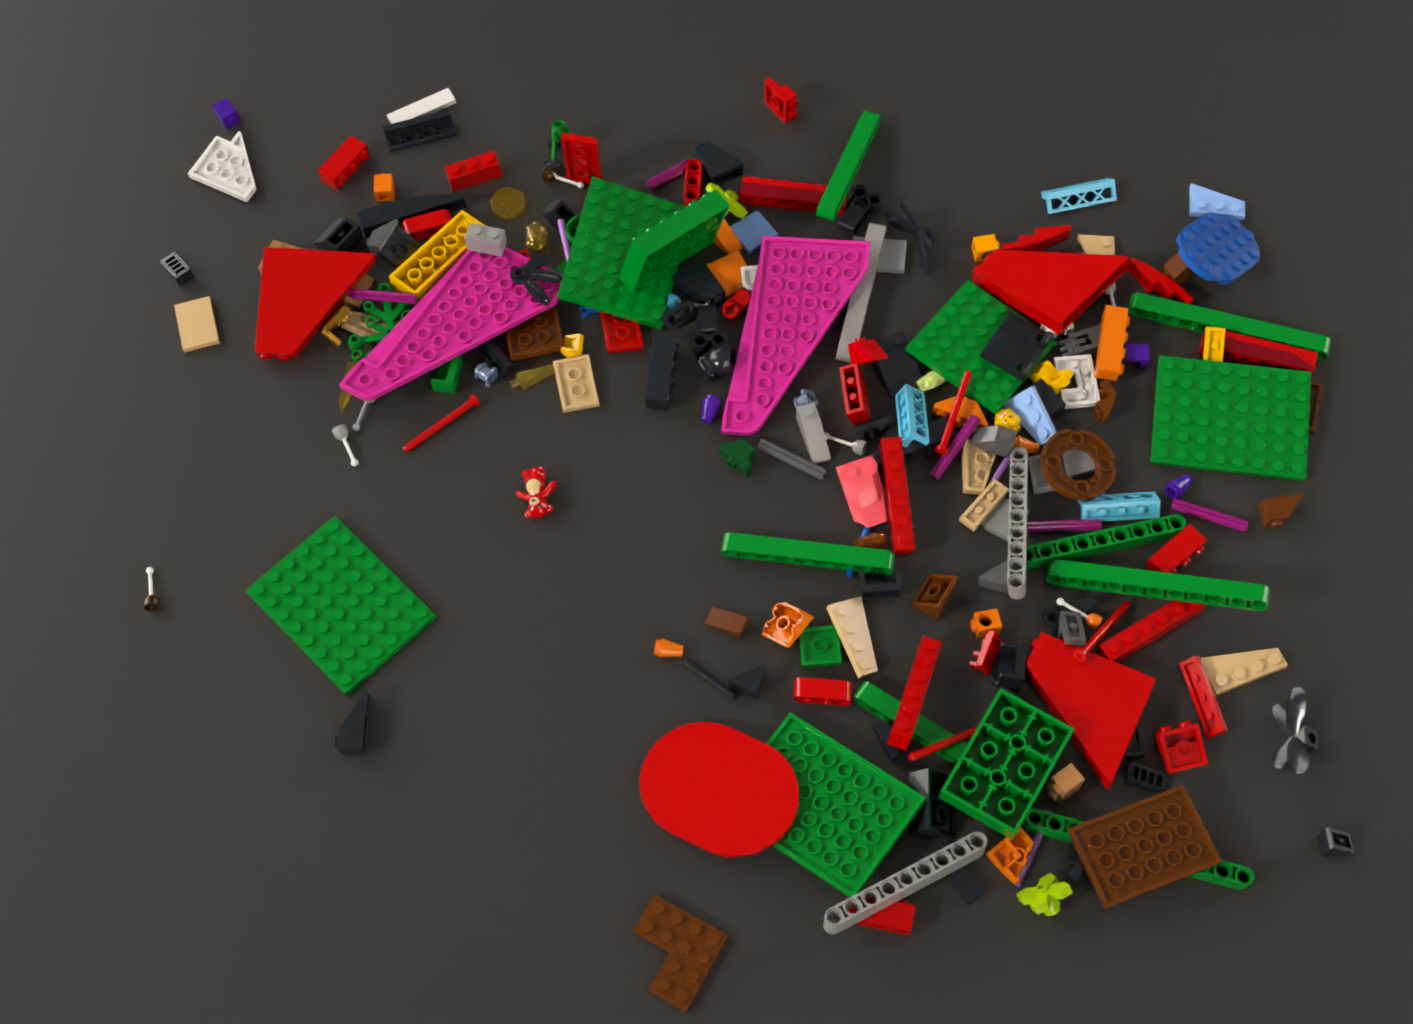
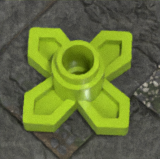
M709 183L707 185V192L717 189L730 206L726 215L731 211L737 217L744 218L747 211L737 202L739 197L735 191L727 189L724 192L716 184Z
M1048 873L1040 878L1039 884L1036 887L1025 888L1016 895L1023 905L1029 904L1032 911L1036 914L1043 912L1046 916H1053L1061 909L1059 899L1066 898L1073 891L1069 884L1059 882L1055 875Z

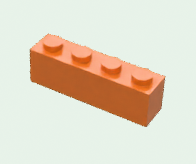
M1111 305L1105 306L1102 313L1094 378L1116 381L1118 376L1123 374L1124 364H1121V361L1125 358L1126 348H1123V345L1127 342L1128 332H1125L1130 322V316H1127L1128 308Z

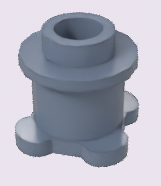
M487 363L478 364L474 371L475 378L485 381V386L487 387L498 377L497 368H490Z
M802 389L801 395L794 398L795 408L815 402L816 406L819 404L811 389Z

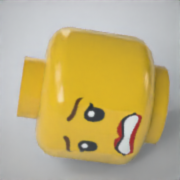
M1010 408L1001 409L993 418L994 426L1000 425L1017 431V433L1022 428L1020 426L1021 417Z

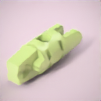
M931 371L917 380L916 385L923 392L935 388L948 380L935 371Z

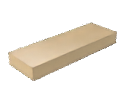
M994 478L960 516L959 521L975 532L1009 493V488Z

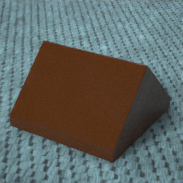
M929 574L911 605L938 620L957 588L959 577L955 575Z

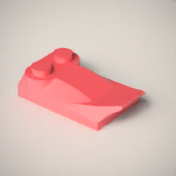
M873 455L835 467L853 521L864 525L866 528L888 521L885 491L878 473V465Z

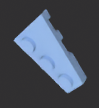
M1192 183L1190 184V216L1200 217L1206 213L1215 212L1237 220H1244L1245 201Z

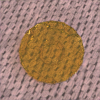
M512 187L499 189L494 193L490 201L492 211L502 219L518 217L526 206L523 193Z

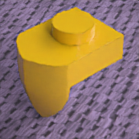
M581 334L565 335L564 347H561V353L566 358L581 356L584 336Z

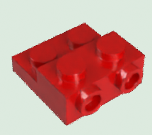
M771 77L764 80V103L785 124L796 119L798 116L796 109L799 104L796 100V92L787 85L780 87L778 82H774Z
M1190 720L1179 722V727L1172 728L1171 725L1159 727L1158 732H1154L1159 753H1162L1168 774L1208 764L1199 724L1191 723Z

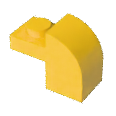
M1050 361L1039 363L1028 377L1033 383L1042 379L1058 395L1062 388L1069 385L1074 373L1070 369L1058 371Z

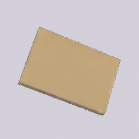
M210 296L174 305L184 353L220 344Z
M589 354L553 361L563 413L600 406Z

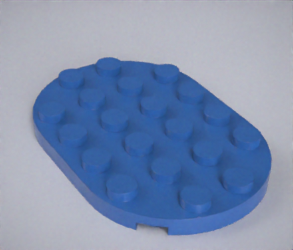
M1215 212L1200 216L1183 228L1176 238V244L1180 249L1178 253L1183 262L1198 276L1208 281H1219V284L1233 283L1248 272L1258 262L1260 257L1259 247L1254 239V234L1243 227L1239 220Z

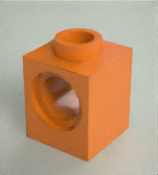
M382 173L374 175V194L377 202L394 201L395 183L392 174Z
M997 608L974 613L972 620H970V627L972 632L976 633L977 638L985 637L988 630L1000 634L1002 623ZM986 621L989 623V626H983L980 622Z

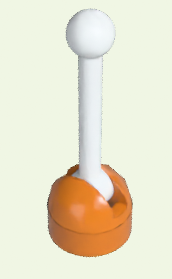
M1058 598L1056 601L1058 605H1063L1074 612L1080 613L1085 618L1086 625L1094 631L1103 619L1102 616L1096 613L1086 615L1066 603L1063 598Z

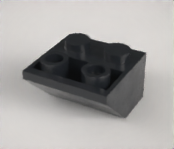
M344 217L336 219L314 242V245L325 251L351 252L364 236L360 225Z

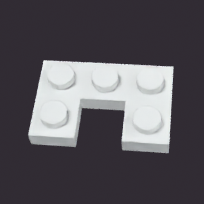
M1091 354L1054 357V367L1058 371L1070 369L1076 379L1077 388L1060 390V398L1066 403L1065 409L1095 407L1096 402L1100 400L1096 378H1094L1095 371Z

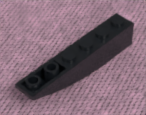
M947 417L928 423L930 442L927 445L913 440L906 448L902 446L904 463L907 461L913 462L918 457L928 456L935 452L936 446L940 445L947 425ZM952 431L947 448L956 437L954 431ZM878 448L870 455H873L876 460L878 473L881 474L882 467Z

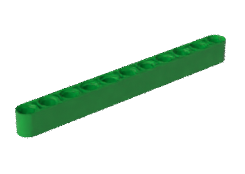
M1133 293L1130 298L1128 313L1134 317L1202 333L1206 326L1226 328V331H1233L1237 334L1254 336L1258 339L1271 340L1275 343L1288 344L1293 347L1318 352L1316 360H1325L1329 355L1331 339L1327 336L1144 293Z
M1058 559L1049 562L1046 581L1055 586L1253 611H1265L1269 606L1270 588L1263 584Z
M1032 808L1027 814L1023 826L1029 832L1041 833L1043 836L1071 843L1072 840L1067 832L1068 828L1084 822ZM1035 817L1038 823L1033 824L1028 818ZM1049 823H1056L1059 829H1052L1049 826ZM1222 860L1221 864L1189 877L1236 890H1245L1253 882L1254 873L1246 866ZM1217 868L1224 871L1225 877L1217 873ZM1238 874L1246 878V883L1239 880Z

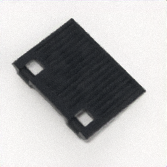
M1010 311L980 354V357L1023 382L1053 338V333L1050 331L1045 332ZM1038 336L1043 338L1040 342L1036 340ZM1018 365L1023 367L1020 372L1016 370Z

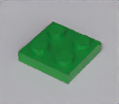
M834 625L806 627L799 635L802 668L842 665L839 635Z

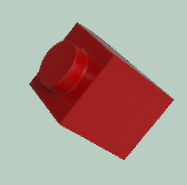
M866 337L856 338L854 343L848 344L851 364L857 362L858 365H865L888 359V355L875 340H866Z

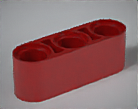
M691 159L686 163L684 184L685 206H688L693 200L701 199L702 164L698 159Z
M441 209L405 219L401 222V229L413 239L419 241L434 236L452 217L449 210Z
M800 677L796 678L794 682L793 699L801 703L849 706L852 704L853 684L842 680Z

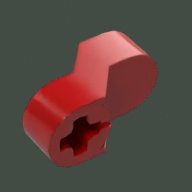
M742 289L727 300L722 307L724 317L734 320L743 311L747 310L751 294L747 290Z

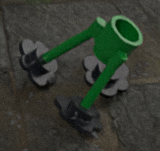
M559 120L551 124L552 138L551 141H548L551 158L543 161L545 166H563V163L555 158V150H563L561 137L563 132L570 134V127H566L565 122Z

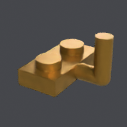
M346 305L335 310L325 322V327L322 330V334L337 347L342 341L331 330L334 327L337 328L340 324H344L349 318L347 314L351 309Z

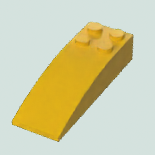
M461 210L389 275L392 290L398 293L416 294L417 302L414 304L416 305L467 251L465 235L469 224H484Z

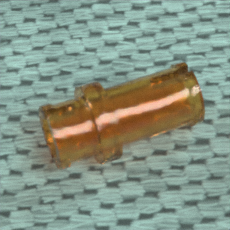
M873 532L868 536L854 538V546L876 548L879 545L885 544V536L882 532L878 534Z

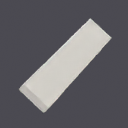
M446 88L389 113L387 117L390 123L393 124L433 114L456 104V100L449 88Z

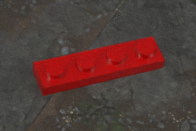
M1193 656L1179 663L1207 738L1211 739L1227 732L1228 728L1200 656Z

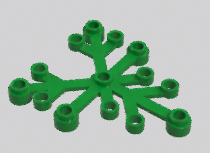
M382 283L378 287V291L393 292L391 285L387 283ZM372 301L364 302V311L386 322L387 328L379 324L374 316H368L365 319L366 326L370 329L373 328L380 334L362 337L357 334L351 335L348 339L350 349L353 350L351 353L352 360L359 362L362 358H365L371 351L361 352L360 349L363 348V345L382 341L395 327L394 320L400 314L402 315V320L410 312V310H403L409 307L411 303H399L392 311L391 302L383 301L384 312L374 307Z

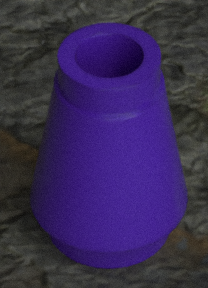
M706 395L702 403V422L712 423L721 405L720 398L714 395Z
M1184 474L1169 481L1165 487L1166 495L1171 499L1180 498L1193 482L1191 476Z

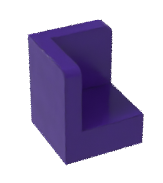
M1126 343V361L1138 362V369L1146 370L1149 362V344Z

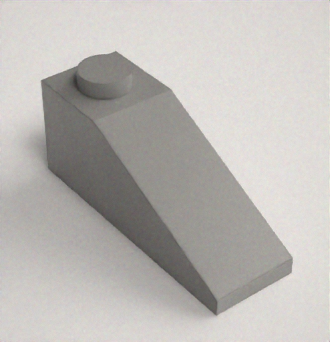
M815 402L796 407V419L812 463L820 464L831 461Z

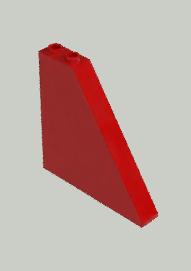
M264 247L255 343L256 355L262 360L278 358L280 361H289V359H295L349 295V290L354 289L376 263L374 253Z
M996 249L992 254L987 255L980 265L974 267L972 272L973 283L1060 335L1127 271L1129 257Z
M1041 632L1039 638H1034L1030 649L1033 650L1031 655L1027 654L1025 657V675L1055 718L1074 728L1070 739L1103 786L1109 790L1152 692L1156 678L1092 652L1088 653V658L1084 662H1079L1073 655V652L1079 647L1066 645L1064 641Z

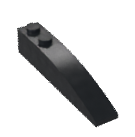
M440 194L410 197L382 203L357 213L365 237L368 238L371 237L373 230L394 219L399 220L401 227V222L408 218L441 209H447L451 213L467 208L464 195Z

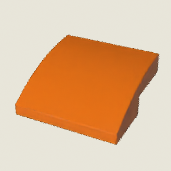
M739 251L707 265L724 288L725 298L736 294L739 290L746 289L742 286L741 267L747 265Z

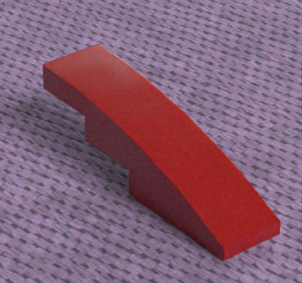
M1071 225L1035 228L1033 235L1019 236L1018 242L1002 243L1001 250L1042 251L1068 239Z
M1135 258L1129 260L1127 270L1149 294L1156 291L1162 298L1192 305L1194 299L1168 276Z

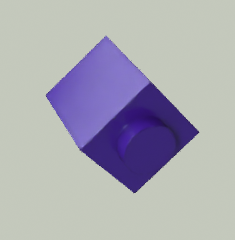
M227 97L212 105L216 117L226 129L241 122L237 110Z

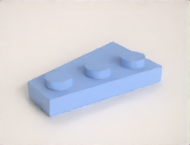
M1035 386L1029 387L1005 403L1004 407L1012 409L1021 417V425L1040 445H1045L1049 438L1057 433Z

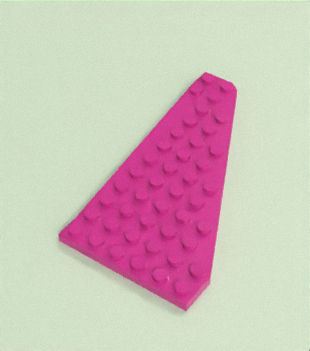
M762 236L759 263L723 413L722 434L750 436L761 429L868 272L870 242Z
M506 246L502 257L467 250L461 259L387 336L349 371L339 386L344 391L361 400H375L555 306L560 300L557 298L561 282L551 283L534 280L543 288L549 298L550 305L544 306L527 291L523 284H516L510 277V273L514 268L524 267L531 259ZM541 266L540 268L536 269L554 272L544 266Z

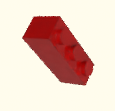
M350 135L317 170L320 180L338 190L370 156L367 145Z
M495 151L445 166L447 178L453 192L502 176L500 163Z
M856 362L839 367L846 415L853 425L871 420L864 373Z
M1189 524L1151 556L1145 567L1150 571L1177 574V570L1181 566L1185 568L1192 561L1191 557L1194 555L1199 556L1205 550L1204 545L1207 539Z
M871 899L865 900L869 904L875 903ZM899 900L856 924L910 936L915 906L911 905L909 901ZM849 909L850 913H856L854 909Z

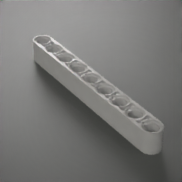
M870 222L868 224L864 240L870 242L868 272L850 297L836 360L851 363L848 344L854 343L856 338H861L881 247L886 235L887 226Z
M1015 447L1010 453L1007 586L1008 594L1013 599H1021L1026 595L1028 453L1023 447Z
M973 832L836 904L825 913L824 930L829 934H837L980 858L985 852L987 837L981 832ZM973 843L979 844L980 847L974 846ZM956 852L962 853L963 856H958V855H956L955 853H956ZM937 862H944L946 865L943 866L938 864ZM919 871H925L928 875H923ZM907 880L911 884H904L902 881ZM884 890H890L893 893L887 894L884 892ZM871 899L875 903L869 904L865 900ZM854 909L856 913H850L847 910ZM829 919H836L838 923H832Z

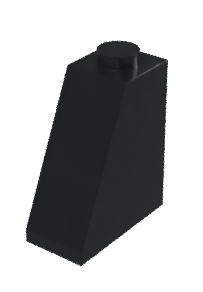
M710 141L693 147V158L701 162L702 172L709 183L721 185L743 175L742 161Z
M704 260L672 275L673 287L701 304L707 303L719 306L726 301L724 288Z

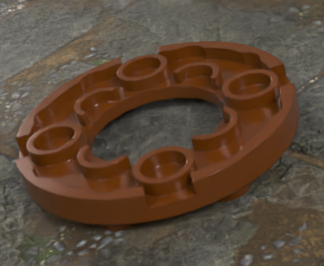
M1071 429L1061 430L1049 438L1041 451L1040 466L1044 478L1055 491L1067 498L1080 501L1095 499L1109 489L1116 476L1113 452L1099 436L1083 429L1080 431ZM1070 449L1084 451L1094 461L1095 474L1087 481H1076L1073 478H1069L1061 469V455Z

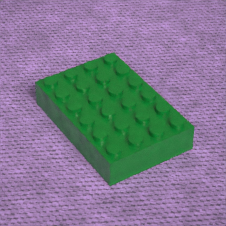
M717 189L712 192H706L701 199L693 200L683 210L682 208L678 209L670 218L665 217L657 226H651L642 235L638 234L633 237L628 254L624 259L625 262L621 267L620 280L631 293H634L712 244L729 209V203Z
M1000 688L941 789L939 798L1009 839L1014 840L1068 743L1074 728Z

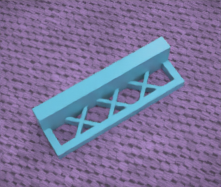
M1111 178L1041 192L1042 199H1046L1048 214L1117 200L1115 179ZM1110 187L1111 197L1104 198L1101 193L1105 188ZM1092 191L1096 196L1092 201L1088 202L1084 197L1087 192ZM1071 195H1076L1079 198L1075 205L1067 202ZM1058 198L1062 201L1058 208L1052 209L1051 199Z
M905 384L895 395L898 431L902 446L906 448L913 440L927 445L930 439L924 392Z
M1155 491L1103 494L1091 500H1078L1081 506V520L1100 519L1101 521L1160 518V499Z

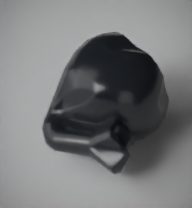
M719 343L703 354L698 360V366L703 372L704 382L710 381L716 375H732L736 363V353L728 343Z

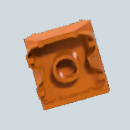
M786 602L777 603L773 608L774 617L766 622L761 635L790 648L814 617Z

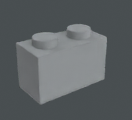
M470 223L465 235L467 250L502 257L507 243L504 229Z

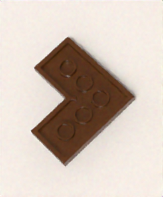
M654 894L633 930L634 934L669 953L648 991L687 1013L724 946L728 935Z

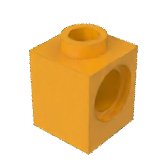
M994 234L973 237L971 248L975 262L984 261L987 255L992 254L996 249L1000 250V243L996 241Z

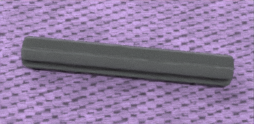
M761 439L758 443V449L819 479H823L826 475V469L765 439Z

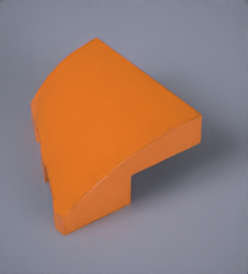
M1020 827L1014 840L1008 837L1003 838L986 853V856L1013 884H1016L1019 881V875L1026 864L1027 855L1031 851L1034 842Z

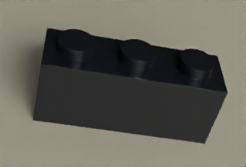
M929 768L909 773V787L926 797V801L909 823L910 834L922 838H956L955 807L939 798L940 791L949 777L948 775Z

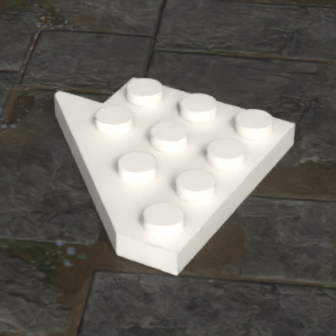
M238 131L231 142L216 136L188 172L189 178L245 202H248L257 190L240 131Z

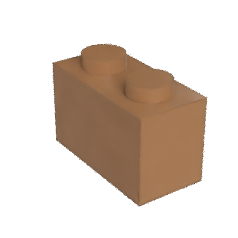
M1070 763L1051 777L1046 787L1047 795L1053 802L1056 801L1060 805L1079 791L1085 779L1075 766Z

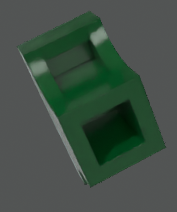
M740 438L733 444L723 442L718 446L719 456L726 461V464L731 469L735 468L746 478L751 474L750 461L755 458V449Z

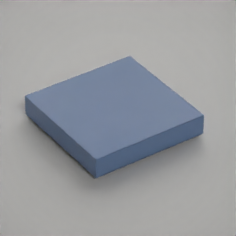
M758 210L730 226L749 255L761 248L762 236H778V233Z

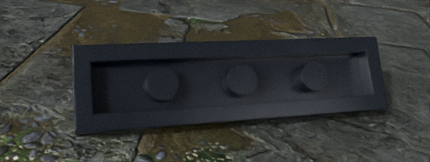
M450 110L382 126L389 152L456 136ZM450 126L451 128L449 132L444 133L441 131L445 127ZM426 132H434L432 136H425ZM410 136H417L416 140H408ZM400 140L401 142L398 145L391 146L390 141Z

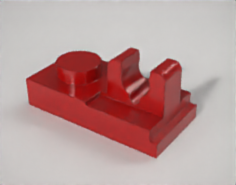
M987 631L986 636L982 640L981 651L973 652L977 661H970L969 663L973 669L982 670L985 675H990L1000 644L1002 643V640L995 631Z

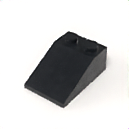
M903 331L876 340L875 342L888 355V359L873 362L872 364L890 398H894L905 384L918 389L916 381L922 376L915 357L905 351L909 342Z

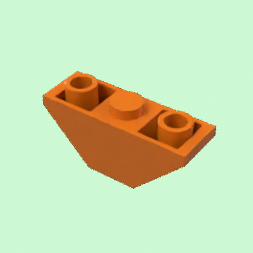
M956 396L935 403L932 416L937 419L944 417L949 419ZM966 397L963 398L955 426L963 427L972 414L980 419L977 427H986L988 425L977 401Z

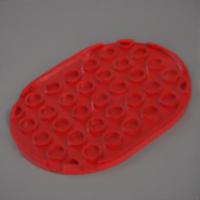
M696 722L675 728L654 744L641 768L639 783L641 798L653 821L668 833L714 855L734 858L741 856L749 857L763 852V850L776 844L784 837L792 826L798 811V783L795 773L786 758L766 743L722 724Z

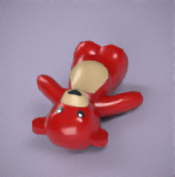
M533 467L532 469L522 471V477L524 478L528 493L517 491L516 496L529 502L528 511L525 513L526 518H542L548 512L553 511V507L548 504L545 498L556 488L557 482L551 481L545 488L546 470L543 467Z

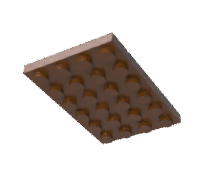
M1183 785L1068 828L1067 830L1104 909L1222 863Z

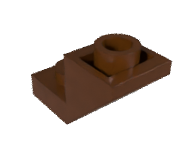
M1108 379L1100 383L1098 390L1101 400L1096 402L1093 410L1096 420H1099L1102 426L1107 422L1117 395Z

